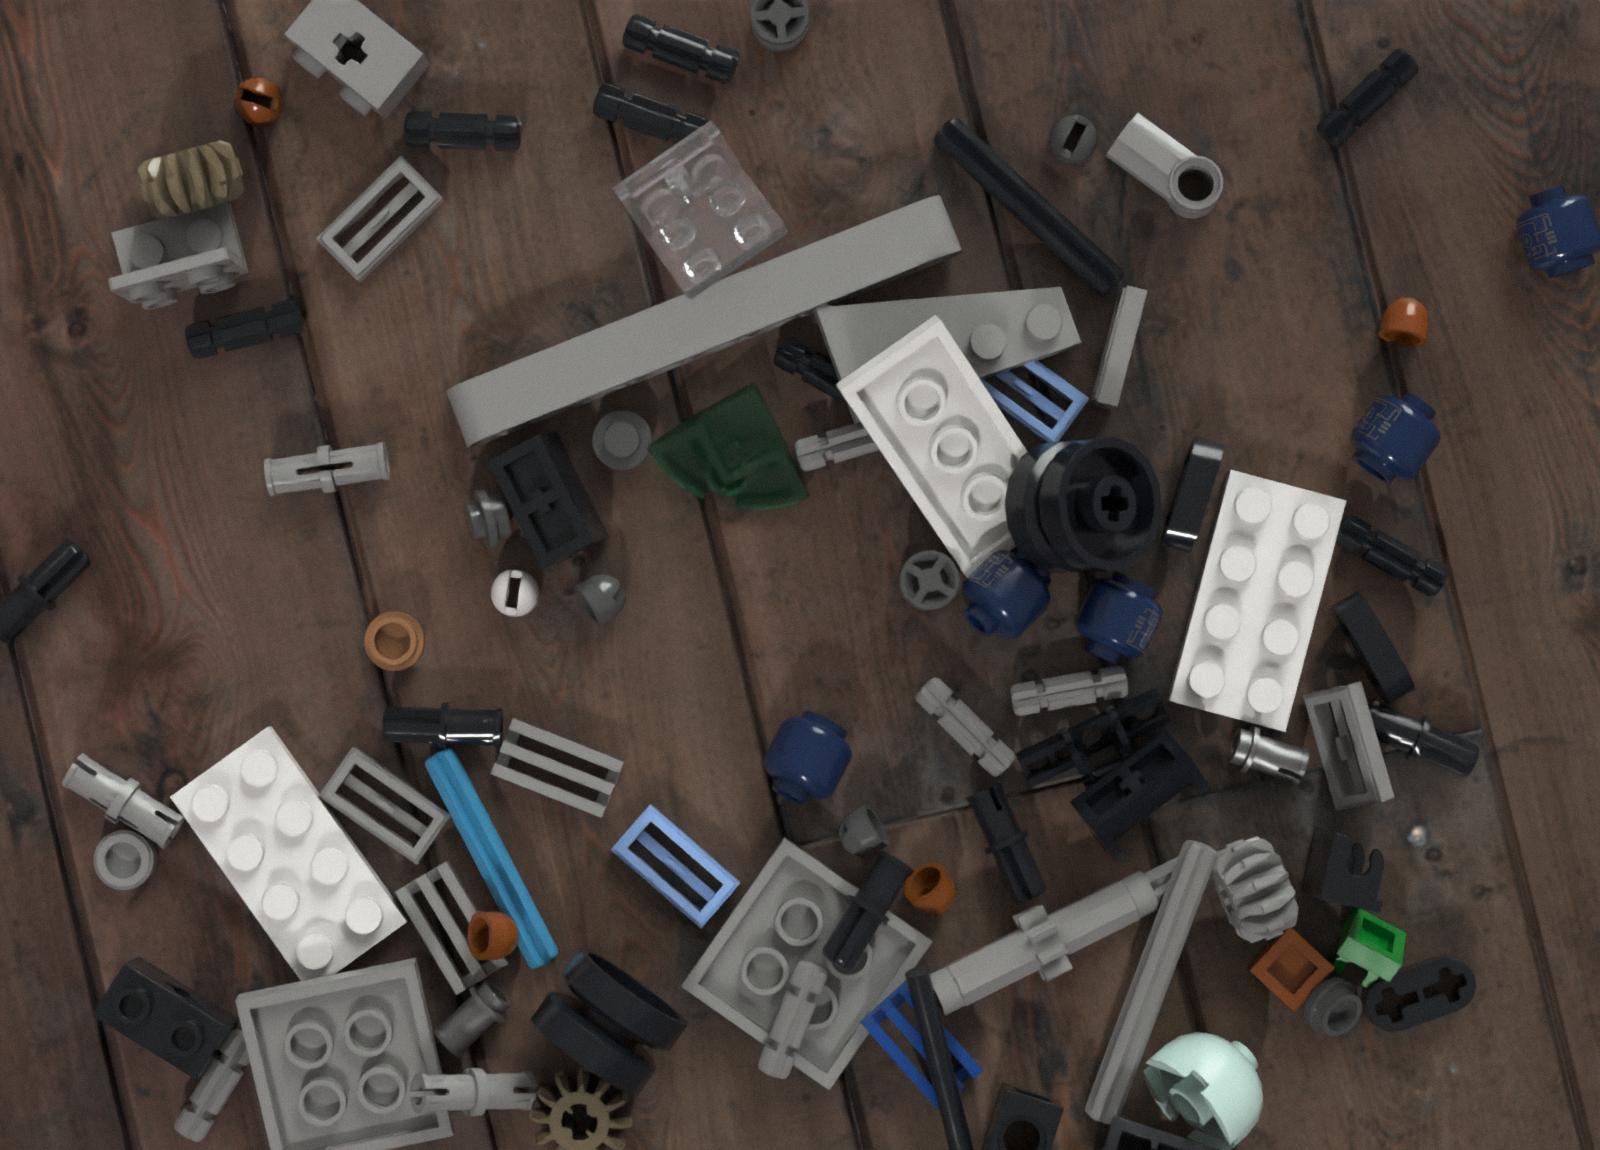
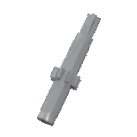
M1178 857L1144 874L1139 870L1048 915L1044 906L1037 904L1012 916L1018 930L930 974L940 1011L945 1016L1036 971L1039 972L1042 980L1046 979L1048 982L1072 970L1073 967L1067 957L1068 955L1159 909V904L1162 902Z

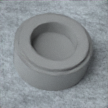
M123 829L108 834L99 842L94 853V868L98 877L107 886L117 890H130L145 884L153 876L157 867L158 856L155 845L148 837L133 829Z

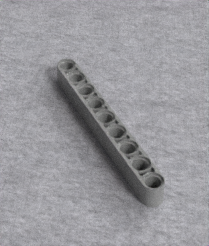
M932 196L459 383L446 390V395L467 448L479 446L813 314L816 307L833 306L939 264L960 254L962 248L941 196Z

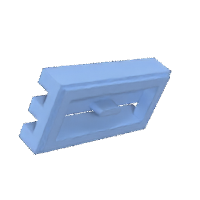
M1033 361L1021 367L1071 402L1066 411L1012 372L1006 371L995 375L997 379L1057 421L1054 428L1051 429L989 383L981 380L1002 412L1045 443L1058 442L1090 399L1039 361Z
M652 804L646 808L611 849L612 852L700 928L706 924L741 883ZM652 822L723 884L721 888L715 892L644 829L648 824ZM635 839L639 841L708 903L701 910L697 908L635 854L629 846Z

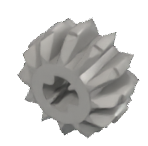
M1258 836L1245 841L1242 838L1225 845V849L1217 852V859L1211 872L1215 882L1214 888L1218 893L1221 907L1224 908L1228 921L1234 926L1238 936L1250 943L1264 938L1267 941L1284 934V930L1296 926L1299 910L1294 897L1296 892L1291 886L1289 873L1285 871L1280 855L1274 852L1271 843Z

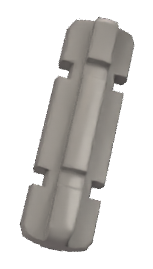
M861 422L827 431L826 437L818 439L817 435L800 439L795 443L794 448L799 466L806 472L825 467V462L829 460H834V463H838L879 450Z
M1122 666L1100 668L1097 674H1091V671L1045 678L1042 679V684L1035 685V681L1017 683L1010 687L1012 708L1014 713L1019 716L1040 713V708L1047 707L1048 711L1095 703L1098 697H1103V700L1106 701L1123 698L1128 695L1127 676Z
M936 677L930 679L917 692L915 696L916 701L930 715L935 713L939 717L937 722L970 755L975 753L979 757L977 762L991 776L997 777L1001 775L1015 760L1014 752L1001 739L995 741L991 737L994 732L961 699L955 701L951 697L954 692L941 679Z
M803 960L797 963L790 980V984L793 985L792 990H786L769 1033V1038L772 1039L770 1045L765 1044L758 1061V1069L763 1073L779 1079H786L789 1076L795 1061V1055L792 1053L794 1048H800L817 1005L814 997L816 994H821L827 979V970L823 967Z
M235 1028L229 1033L219 1049L222 1052L221 1056L217 1055L216 1058L214 1057L189 1099L192 1101V1104L184 1106L174 1123L175 1130L187 1139L199 1142L205 1138L215 1121L212 1118L213 1114L217 1115L220 1113L244 1073L241 1069L242 1066H247L250 1063L242 1030Z

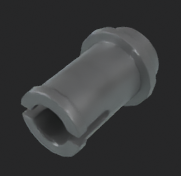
M1254 726L1249 730L1238 728L1228 752V762L1237 764V771L1246 773L1250 768L1289 781L1290 784L1296 786L1301 781V776L1299 775L1304 776L1309 760V749L1298 748L1260 735V728Z
M486 980L481 986L474 984L469 989L471 996L441 1025L439 1024L435 1028L434 1033L440 1042L457 1057H461L466 1049L495 1021L503 1023L507 1019L505 1012L512 1004L503 991L489 980Z

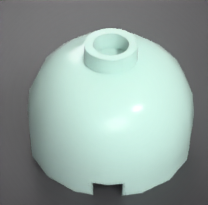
M1194 1032L1181 1035L1172 1040L1146 1062L1150 1066L1143 1071V1075L1150 1094L1172 1123L1178 1119V1114L1180 1113L1185 1121L1195 1129L1187 1136L1188 1139L1220 1150H1231L1248 1135L1258 1122L1263 1107L1262 1084L1255 1071L1258 1068V1062L1252 1052L1238 1041L1230 1043L1218 1035Z

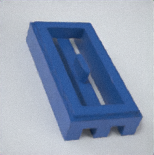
M904 982L861 1020L860 1023L939 1111L933 1086L879 1026L888 1017L926 1060L920 1034L897 1009L905 1001L913 1009L908 985ZM943 1025L949 1051L960 1062L954 1067L960 1092L965 1088L962 1082L971 1075L975 1079L983 1070Z

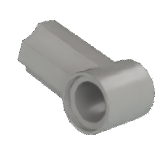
M1139 113L1129 121L1106 155L1111 161L1165 199L1169 207L1176 214L1184 218L1197 219L1207 215L1214 208L1223 189L1222 173L1212 160L1204 156L1195 155ZM1188 174L1202 176L1209 184L1210 195L1200 201L1186 199L1179 191L1178 181Z

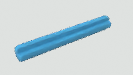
M447 748L430 756L425 761V767L500 912L508 914L516 922L519 930L518 947L528 966L534 969L554 960L558 955V948L456 751L452 748Z

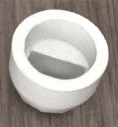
M506 570L495 578L491 586V599L498 611L507 616L521 617L527 615L536 607L539 601L540 589L536 579L523 570ZM511 577L521 579L517 608L507 607Z

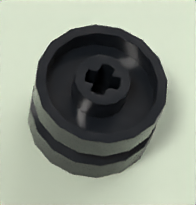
M1104 437L1039 444L1023 455L1009 477L1005 497L1007 528L1018 551L1034 567L1052 573L1100 572L1129 568L1146 555L1158 534L1162 502L1160 485L1150 461L1133 444L1116 437Z
M581 947L562 974L566 985L580 1000L562 992H549L530 1020L543 1035L579 1065L626 1093L638 1096L654 1074L656 1065L652 1056L637 1041L652 1049L670 1051L687 1027L688 1022L670 1004L632 975L597 953Z

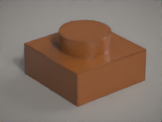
M1291 927L1284 930V934L1275 937L1247 969L1287 1007L1295 1012L1335 967Z

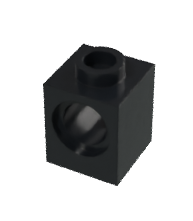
M1002 1082L981 1150H1016L1004 1143L1006 1129L1016 1121H1028L1036 1127L1034 1142L1029 1147L1021 1150H1051L1064 1110L1060 1100Z

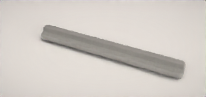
M1187 840L1183 843L1087 1100L1085 1112L1090 1118L1098 1122L1109 1124L1113 1116L1120 1117L1207 886L1217 859V852L1202 842Z

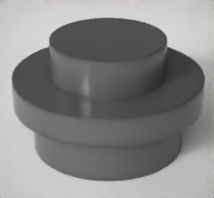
M625 410L614 411L605 415L597 423L592 437L593 449L599 460L609 468L621 471L634 469L641 465L649 456L652 448V433L648 424L639 415Z
M483 488L474 490L472 492L473 503L464 505L469 533L473 540L482 538L486 548L497 547L498 540L511 536L510 520L504 499L500 491L486 493Z
M1333 977L1321 982L1307 997L1304 1008V1019L1307 1025L1318 1033H1327L1330 1036H1339L1348 1032L1357 1023L1362 1012V1002L1358 997L1356 987L1343 977Z

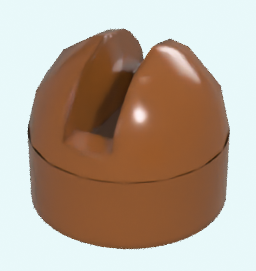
M252 77L243 81L236 89L234 107L237 114L249 125L266 127L276 122L281 116L284 108V98L279 88L269 79ZM247 91L271 98L272 101L270 108H266L245 101L243 98Z
M1413 298L1397 299L1384 310L1378 335L1382 339L1394 344L1404 346L1424 345L1429 330L1428 311L1421 302Z
M931 862L923 864L914 870L911 877H908L903 891L915 909L924 915L939 916L948 912L952 907V899L956 896L957 888L953 878L939 863Z
M476 912L468 926L467 938L470 952L477 960H498L509 955L519 942V930L516 922L508 914L501 912Z

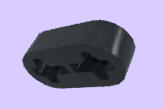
M1194 436L1164 523L1160 544L1190 553L1219 470L1224 451L1223 444L1198 436Z
M1355 592L1332 605L1331 612L1339 629L1381 699L1389 705L1414 691L1415 686L1406 666L1366 599L1359 592Z
M1446 955L1435 956L1400 968L1390 982L1378 977L1375 984L1370 988H1364L1360 999L1362 1002V1012L1368 1021L1381 1030L1389 1032L1402 1031L1459 1011L1467 1006L1474 997L1476 981L1470 967L1461 960ZM1442 968H1445L1452 975H1460L1461 982L1453 986L1454 996L1450 999L1441 992H1431L1424 995L1422 988L1435 984L1440 980L1438 971ZM1385 988H1389L1396 995L1412 992L1414 999L1400 1003L1397 1006V1017L1391 1019L1385 1012L1375 1011V1004L1383 1001L1381 991Z

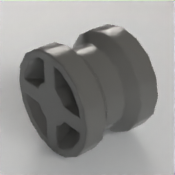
M753 0L750 10V25L753 35L759 44L770 51L785 52L796 48L802 43L809 30L810 10L807 0Z
M935 550L921 551L912 555L902 566L899 574V589L903 598L912 607L923 611L937 610L948 605L956 596L960 585L959 572L955 563L946 554Z

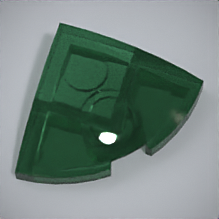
M755 382L693 415L649 444L647 448L655 462L672 480L700 498L705 497L706 491L720 496L735 499L736 509L744 510L781 508L810 498L809 490L791 450Z

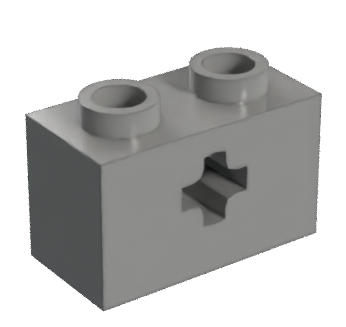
M312 0L285 32V36L297 48L291 57L317 79L326 71L340 82L343 87L337 94L364 117L373 109L386 120L430 65L424 53L358 0ZM348 44L355 49L361 47L367 57L361 64L353 59L348 61L342 53Z

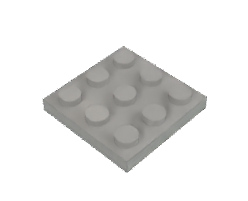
M784 837L688 974L681 987L762 1044L770 1045L772 1039L769 1038V1033L786 990H792L793 985L790 984V980L797 963L803 960L823 967L827 970L826 982L821 994H816L814 997L817 1005L800 1048H794L792 1054L795 1055L793 1066L830 1090L869 1034L860 1021L906 981L905 973L916 967L933 941L895 913L888 910L885 916L888 917L889 922L886 926L879 925L854 968L846 970L830 962L822 954L823 948L849 906L845 901L847 896H855L859 888Z
M416 958L238 994L235 1002L270 1150H388L454 1135L455 1126L451 1111L418 1114L415 1113L411 1105V1097L434 1095L433 1091L410 1092L414 1075L417 1073H424L426 1075L443 1074Z

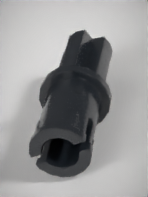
M70 539L65 540L29 576L22 573L18 577L20 584L0 602V640L2 642L12 645L15 639L45 609L53 611L57 607L55 600L90 567L91 560L82 547Z
M1374 698L1370 700L1368 706L1378 741L1405 752V759L1413 761L1417 757L1461 777H1468L1472 772L1479 757V747L1476 744L1430 725L1431 718L1423 716L1419 720L1379 703V700Z
M442 703L441 708L390 706L385 708L383 714L382 733L384 740L388 742L439 744L440 750H446L448 744L501 747L503 739V709H450L449 703Z
M998 783L967 797L966 800L967 803H970L989 846L984 849L985 854H993L1013 901L1017 904L1024 903L1044 893L1046 886L1024 839L1030 836L1028 830L1021 831L1002 789L1003 785Z
M883 851L879 852L878 859L856 895L847 896L845 901L849 906L823 948L822 954L840 968L846 970L854 968L879 925L886 926L889 922L888 917L885 915L908 877H911L914 872L907 864Z

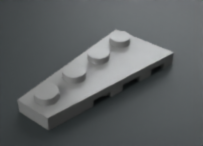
M1061 287L816 307L814 311L839 381L934 315L943 322L980 380L1062 353L1081 344ZM848 405L854 424L859 423V419Z

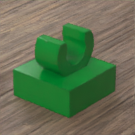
M1352 907L1342 921L1333 971L1340 974L1347 963L1353 962L1364 968L1361 986L1366 989L1375 984L1378 977L1390 982L1402 966L1407 933L1360 908Z

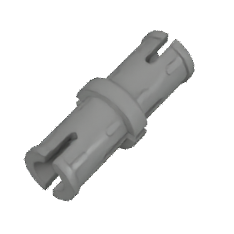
M384 442L332 450L330 445L318 446L316 453L279 459H264V474L267 490L271 497L282 493L322 488L326 494L337 492L340 485L378 479L389 480L390 466ZM353 464L350 468L302 474L303 471Z
M85 753L78 756L76 759L78 765L74 763L71 765L62 781V786L74 791L106 811L105 818L110 822L117 824L122 821L157 843L162 849H165L170 844L171 840L169 838H174L184 822V816L141 791L142 784L135 779L129 778L125 781L90 759Z
M466 1068L462 1074L426 1075L424 1073H417L412 1079L410 1092L433 1091L434 1095L411 1097L410 1100L413 1110L418 1114L462 1110L466 1116H482L489 1109L531 1110L535 1105L537 1093H514L513 1089L536 1087L537 1084L533 1073L530 1071L486 1074L482 1068Z

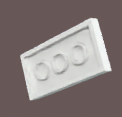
M934 315L835 385L962 573L968 578L993 553L999 550L1010 551L1016 547L1007 528L1005 497L1009 477L1021 457L1028 453V451L943 322Z
M1234 470L1227 471L1167 701L1286 732L1347 500Z
M270 726L174 793L170 798L300 981L336 974L407 923L409 919L323 799L318 797L319 792L272 726Z

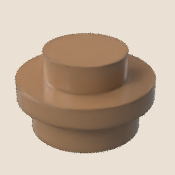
M398 611L386 612L377 616L369 624L364 637L365 650L370 660L378 667L388 671H401L411 667L420 659L425 647V635L419 622L409 614Z

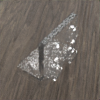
M712 120L612 188L641 233L689 299L702 293L785 236L788 232L784 222L744 171L724 136Z

